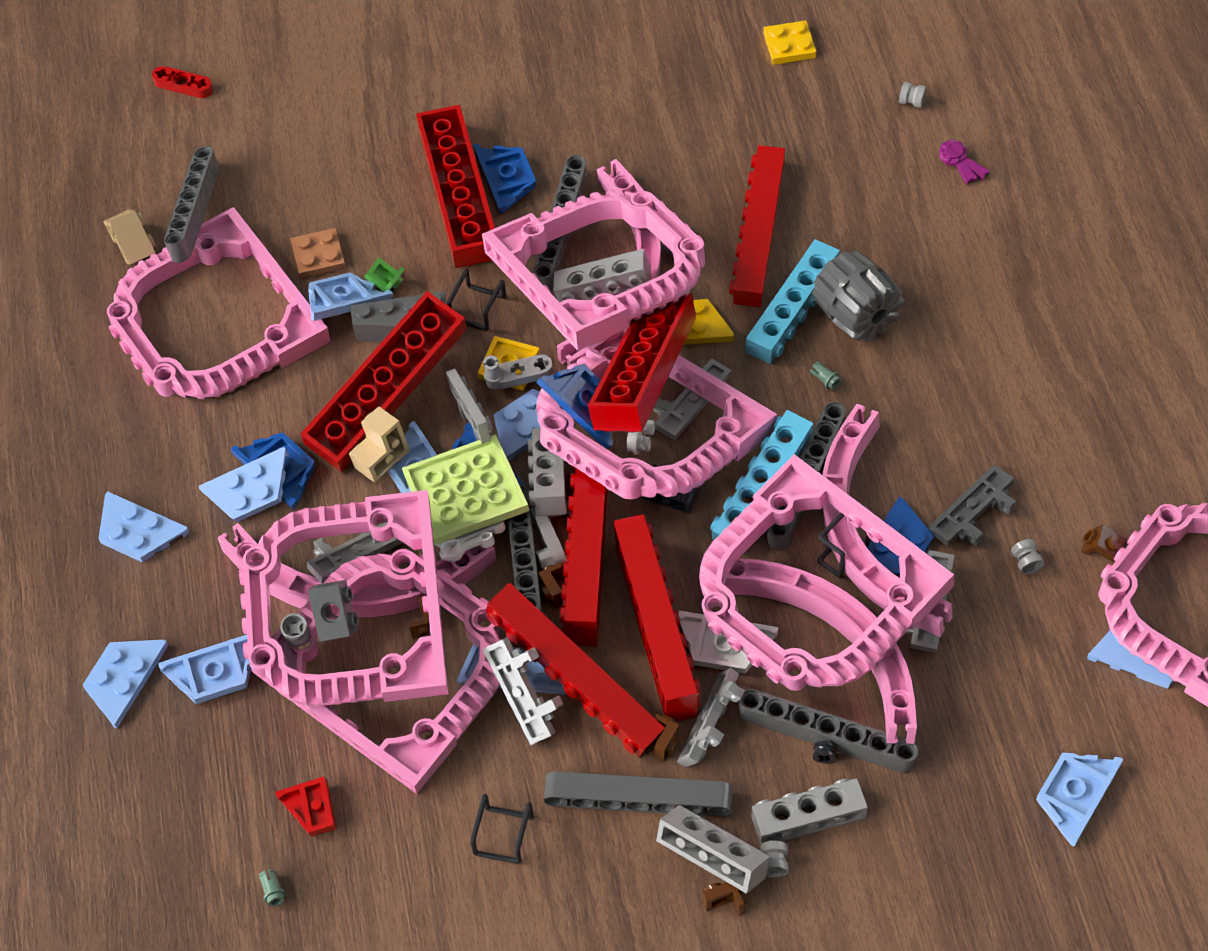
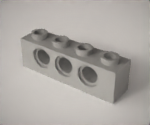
M644 249L562 269L554 272L553 292L559 302L567 299L592 300L595 296L602 293L612 295L622 293L650 281L651 264Z
M541 428L532 429V439H528V453L533 454V456H528L529 471H533V473H529V488H534V491H529L530 506H535L536 516L566 514L564 459L550 452L540 443Z
M857 778L852 780L841 779L830 786H814L807 792L800 794L793 792L784 795L781 799L759 801L755 806H752L751 818L761 845L768 841H785L866 819L868 807ZM830 800H837L841 804L839 806H832L828 802ZM811 807L815 811L812 813H805L802 810V808ZM778 814H785L789 818L786 820H779L775 816Z
M679 805L660 819L657 842L741 891L748 893L766 878L770 859L769 855Z

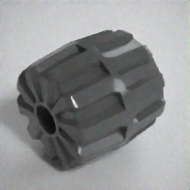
M845 251L831 261H828L819 275H817L814 281L815 288L812 291L814 300L827 316L854 340H861L863 342L872 341L875 339L876 334L878 336L884 335L889 330L888 325L891 322H897L900 317L898 309L905 304V300L901 296L902 290L880 266L858 251H853L852 253Z

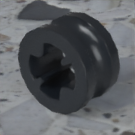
M829 741L814 743L813 749L815 752L813 753V760L824 764L834 763L837 760L835 753L838 746Z

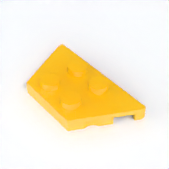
M708 299L693 300L696 320L684 345L734 342L733 331Z

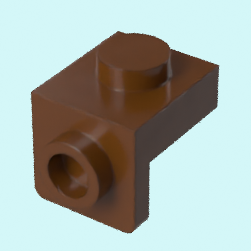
M1102 524L1085 533L1082 552L1087 555L1096 551L1115 563L1114 558L1121 547L1125 548L1127 539Z
M561 562L555 565H548L539 572L542 597L546 602L550 600L554 609L563 605L562 590L557 584L558 581L565 578L563 574L564 566Z
M424 596L417 597L423 620L408 624L412 639L431 636L429 612H424L422 597Z
M655 714L654 718L665 729L655 745L654 757L664 762L667 755H673L678 746L679 724L669 716Z
M728 882L724 884H711L705 891H702V902L706 912L733 902L738 916L744 914V904H747L746 895Z

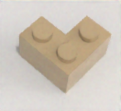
M126 210L103 221L113 242L117 243L127 264L131 265L155 253L153 247L156 244L151 234H146L143 228L146 224L140 212Z
M379 406L361 422L367 438L356 445L349 453L355 469L374 483L410 451L399 420Z

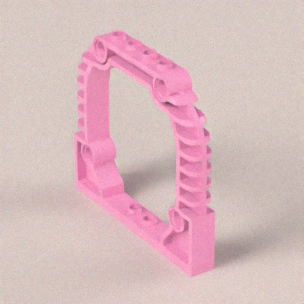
M606 191V195L594 192L590 194L589 198L580 196L575 203L573 201L566 202L563 208L560 206L554 207L551 213L548 211L542 212L540 218H536L530 213L482 234L485 253L578 351L629 328V320H638L644 313L647 315L652 314L655 308L663 309L667 306L668 302L673 304L679 301V297H686L690 293L691 288H695L701 268L705 265L704 241L701 236L696 235L688 224H684L675 212H671L665 206L663 201L658 200L652 193L647 191H640L635 194L625 191L624 196H619L615 191ZM610 219H624L632 227L648 228L674 255V267L663 275L614 296L602 293L595 296L592 300L567 299L559 302L550 293L549 288L540 283L536 274L531 273L525 267L531 255L540 254L547 249L548 242L589 224Z
M234 207L202 223L192 255L188 260L180 263L173 262L167 247L162 249V252L157 255L154 253L150 255L149 259L141 260L133 269L130 268L124 278L120 279L116 294L114 293V302L107 308V314L111 325L108 327L115 339L120 338L121 341L119 343L126 355L129 353L132 355L131 361L137 370L142 369L144 372L142 376L147 385H153L156 391L165 397L175 394L185 398L186 396H191L198 399L213 396L215 398L221 397V394L233 392L235 388L246 385L253 378L257 379L260 374L271 371L273 367L279 365L283 369L331 342L327 326L321 319L316 321L311 319L309 303ZM251 255L260 264V269L265 278L270 277L275 291L278 294L282 293L290 303L286 307V312L280 324L271 325L266 329L263 341L220 365L206 370L194 371L185 370L176 359L169 357L161 358L141 330L142 318L137 307L144 294L156 285L200 262L205 265H214L222 257L246 259Z
M626 330L589 346L586 356L579 358L576 363H572L567 369L585 364L597 377L602 379ZM678 355L668 377L724 410L723 417L716 421L714 436L688 457L673 465L652 467L636 458L621 459L574 429L573 418L543 389L539 393L536 406L538 422L541 427L540 443L550 452L601 483L607 489L630 500L636 499L640 495L653 498L656 496V493L665 497H673L678 492L686 494L691 492L693 488L700 487L704 481L713 477L714 473L719 472L732 459L738 462L763 442L766 436H770L774 431L773 425L777 414Z
M794 454L753 495V502L713 540L706 550L700 567V585L704 596L702 608L709 629L717 636L722 634L728 639L727 643L735 651L741 650L744 652L752 665L757 668L761 666L766 670L767 676L774 683L778 684L780 682L788 689L795 691L803 689L807 684L820 688L822 686H842L860 679L869 672L909 629L913 630L954 587V574ZM828 502L843 513L854 527H861L865 530L871 540L876 543H882L899 556L900 581L889 586L887 590V608L852 645L838 655L816 659L802 649L790 648L784 650L740 615L734 594L725 586V581L734 563L774 523L777 525H787L793 521L796 512L822 509ZM780 506H786V507H787V508H785L784 510H777V509H776V508H778V507H780ZM897 597L906 598L904 602H897L894 599ZM714 607H721V608H722V609H721L720 611H718V612H712V611H711V609L714 608ZM793 670L801 671L798 676L789 675V672Z
M428 490L365 497L366 502H351L350 504H335L334 506H319L317 508H304L300 511H293L273 523V526L267 533L262 535L258 546L251 547L245 552L243 556V569L239 570L240 583L245 588V593L241 594V606L243 610L246 609V618H242L243 633L247 634L248 643H243L245 659H249L252 669L257 676L267 678L273 688L288 700L306 706L338 705L341 703H355L357 701H371L382 698L384 702L449 694ZM380 522L387 523L384 527H376ZM370 532L371 536L380 542L388 541L394 537L407 544L413 550L423 549L425 572H420L421 587L426 588L427 596L422 597L424 612H429L431 636L420 637L415 645L403 656L395 653L386 655L382 658L380 666L376 668L317 675L302 674L288 667L281 645L272 639L269 585L276 581L280 574L281 555L295 544L309 539ZM256 561H264L260 566H253ZM262 658H270L268 663L264 665L258 664ZM393 667L401 668L397 674L388 673Z
M1208 503L1194 506L1185 504L1179 507L1172 504H1163L1157 508L1152 516L1147 514L1140 525L1142 529L1139 532L1135 530L1130 536L1127 548L1121 547L1114 558L1115 563L1113 565L1108 564L1101 574L1103 581L1098 595L1100 600L1106 604L1105 615L1109 629L1118 639V643L1127 648L1132 655L1143 659L1146 664L1153 665L1162 674L1165 673L1172 677V680L1185 685L1184 692L1208 707V657L1202 659L1152 629L1138 617L1131 604L1138 587L1136 576L1160 545L1170 546L1177 544L1186 533L1208 534Z
M407 549L397 550L392 556L377 554L357 557L350 562L342 564L324 582L346 580L347 586H350L353 595L364 586L379 581H386L399 590H409L416 587L427 595L426 588L421 587L420 572H425L423 555L417 556ZM402 563L410 564L406 569L398 568ZM443 569L437 570L440 605L464 622L467 637L480 649L479 662L470 678L434 720L421 719L415 723L412 734L397 738H387L380 746H377L358 732L359 727L351 720L346 719L343 721L337 716L339 713L332 706H306L293 702L416 794H418L456 747V741L474 721L500 686L482 650L501 640L498 634L499 625L495 626L492 623L488 627H481L479 625L482 621L488 620L485 611L489 602L482 597L480 599L476 598L466 585L462 583L458 585L452 581V577ZM310 598L297 613L306 619L309 627V646L299 649L288 645L281 632V628L272 637L281 645L288 667L302 674H306V662L312 661L317 656L319 650L316 641L318 634ZM331 604V611L336 615L339 612V608ZM262 658L258 664L264 665L269 662L270 658ZM261 678L270 686H272L267 678ZM426 731L434 733L430 739L424 740L420 738L421 734Z

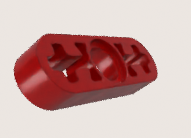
M166 66L157 67L152 72L154 84L158 88L197 98L209 97L213 92L211 80L206 76ZM180 80H188L186 84H177Z

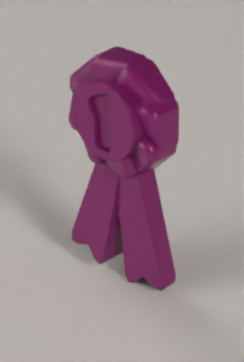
M949 139L941 144L939 158L948 166H956L966 185L970 182H976L977 177L983 180L984 176L989 174L990 171L967 157V148L961 141Z

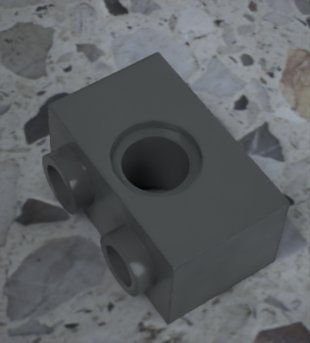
M346 580L318 584L308 589L319 642L349 637L357 632L358 617L353 612L351 604L353 593L350 586H347ZM331 604L339 608V616L332 613Z

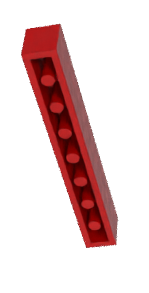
M758 145L757 154H752L751 168H754V172L749 171L748 185H751V189H746L745 203H748V207H743L742 221H745V225H740L739 239H742V243H737L736 257H739V261L733 264L732 275L736 276L735 281L731 280L729 294L733 295V304L762 307L785 163V148Z
M508 583L487 604L485 613L488 620L495 626L499 625L506 632L508 639L514 644H519L525 649V652L535 647L540 657L533 660V662L541 664L550 679L558 680L564 686L563 689L568 696L573 699L577 698L583 704L587 714L591 717L596 716L603 723V728L610 735H616L629 753H635L640 757L661 736L665 727L511 583Z

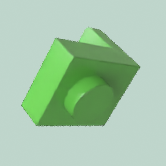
M378 257L364 278L374 283L383 292L390 290L391 287L396 290L404 279L400 275L405 269L400 267L397 271Z

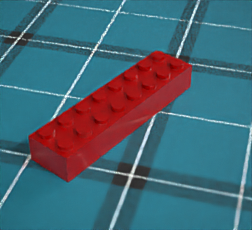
M460 104L416 113L420 139L455 268L492 261L485 253L482 234L495 229Z
M426 291L301 432L300 435L304 445L342 473L352 462L349 453L356 445L367 438L361 422L378 406L390 415H393L467 330L465 318L429 291Z
M689 293L686 297H679V301L676 303L668 302L667 306L663 309L655 308L652 314L647 315L644 313L640 319L631 320L629 328H627L588 404L593 430H604L607 432L643 431L696 320L692 293Z
M572 465V468H574L570 480L572 496H569L570 517L567 519L568 539H566L565 543L567 561L564 562L563 574L565 584L562 585L563 607L560 609L561 631L577 646L598 647L608 489Z
M644 514L615 520V548L663 714L673 718L676 722L696 718L697 707L701 706L699 696L701 688L698 679L693 677L694 665L692 658L686 654L687 642L684 633H680L678 627L680 626L678 611H673V595L671 589L666 587L665 581H667L665 568L659 564L660 552L658 545L653 544L652 538H654L652 525L651 523L646 524Z

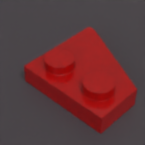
M324 776L275 792L276 797L311 837L337 829L328 780Z

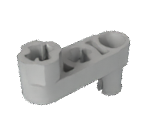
M544 354L499 364L498 358L495 356H488L483 361L485 368L484 378L486 385L490 389H505L534 381L537 382L545 375L550 376L554 374L552 360ZM520 369L522 374L516 375L515 370Z
M566 499V514H569V503ZM535 507L530 508L532 521L544 546V549L535 552L540 570L542 571L548 565H555L559 562L564 566V562L567 560L552 527L551 519L565 514L536 516Z

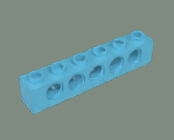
M816 239L813 241L747 336L745 353L768 364H771L775 357L779 358L781 356L786 341L793 338L797 325L804 322L809 307H814L816 304L812 291L815 288L814 281L817 275H819L828 261H831L840 254V250Z
M786 410L783 417L779 416L773 425V433L770 437L766 436L761 444L760 449L762 451L758 457L754 456L748 466L749 472L746 476L742 475L736 484L735 489L737 491L734 496H729L723 506L724 512L721 517L716 516L710 527L712 530V540L717 538L731 524L730 520L732 518L738 517L751 504L745 503L742 500L747 497L753 499V495L766 483H758L755 481L756 478L763 477L768 481L794 454L799 457L813 432L812 422L789 410ZM789 438L791 441L783 443L780 439ZM774 457L777 458L779 461L776 463H771L768 461V459Z

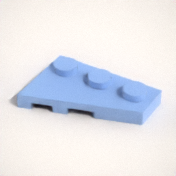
M1111 631L1102 638L1087 656L1088 660L1093 662L1098 660L1109 664L1112 669L1118 671L1122 669L1136 674V677L1167 689L1174 682L1169 675L1162 674L1153 665H1148L1140 657L1132 655L1127 648L1118 643V639Z

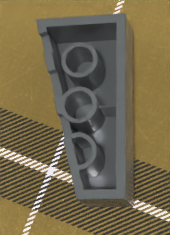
M445 291L431 293L447 305ZM424 294L350 305L356 341L382 342Z

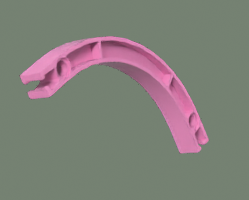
M617 159L611 161L610 175L605 172L607 169L604 166L597 169L598 185L605 192L615 191L619 196H624L625 191L634 194L643 191L641 186ZM631 226L637 250L644 249L651 264V280L655 279L660 275V240L648 228ZM565 340L557 345L558 360L562 365L567 363L568 367L572 363H576L582 356H586L588 347L578 351L568 340Z
M860 404L855 405L834 438L826 457L822 474L848 495L856 465L880 428L879 412L875 410L871 411L869 419L865 424H862L864 422L865 407ZM828 502L823 506L825 528L840 513ZM844 516L827 534L828 539L844 551V571L861 592L885 610L887 608V590L890 585L899 582L900 578L891 573L872 555L859 537L856 528ZM833 551L834 554H835V556H836V559H837L838 562H839V561H840V555H839L838 553H836L835 551ZM897 597L894 600L897 602H904L906 598ZM941 599L916 627L941 637L945 630L943 618L949 623L953 617L952 603Z
M237 523L232 528L236 537L234 538L235 542L240 543L238 546L234 547L227 541L229 536L226 533L219 536L218 540L222 551L242 570L245 552L251 547L258 546V544ZM478 545L466 550L462 557L455 562L440 559L436 562V569L445 570L452 577V581L458 585L460 583L465 585L496 562L495 548L491 546L485 549ZM256 561L253 566H260L264 561ZM281 563L280 574L276 581L269 585L270 595L290 605L302 608L310 598L308 589L321 583L316 577L298 572ZM379 581L364 586L355 593L351 604L353 612L357 614L358 618L393 615L419 608L420 605L417 597L424 596L425 594L416 587L409 590H399L386 581Z
M739 558L726 576L725 586L733 594L774 599L808 611L837 629L852 644L877 619L862 603L841 588L816 575L787 565ZM895 643L871 670L877 680L883 698L887 743H897V725H906V743L914 744L917 723L913 685L905 659Z

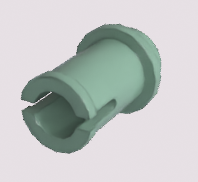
M820 361L813 364L812 367L816 370L810 369L809 373L824 383L826 389L834 390L839 386L841 382L839 373L832 372Z
M268 869L270 880H268L265 870L259 874V880L265 893L263 897L265 903L275 907L284 902L286 893L280 887L276 871Z

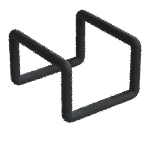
M464 269L448 298L447 305L452 308V301L464 279L468 288L492 295L483 312L484 325L465 320L466 325L487 331L490 328L488 312L496 297H506L505 281L500 280L495 291L472 285L469 270Z
M841 512L819 535V540L828 548L817 559L821 566L838 578H843L845 553L824 537L845 516ZM867 532L864 543L866 547L870 545V538ZM832 550L840 555L839 572L823 561Z
M483 794L470 839L472 853L479 857L520 864L522 862L520 848L527 821L533 818L532 804L530 802L527 803L524 812L490 806L488 795ZM484 808L487 811L523 818L515 845L516 858L477 850L476 837Z

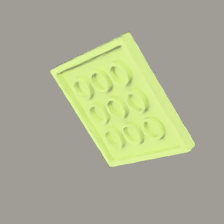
M496 434L490 436L491 441L485 444L478 440L402 468L411 492L428 490L434 546L529 511L528 503Z

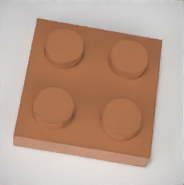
M336 228L290 238L300 279L346 269Z

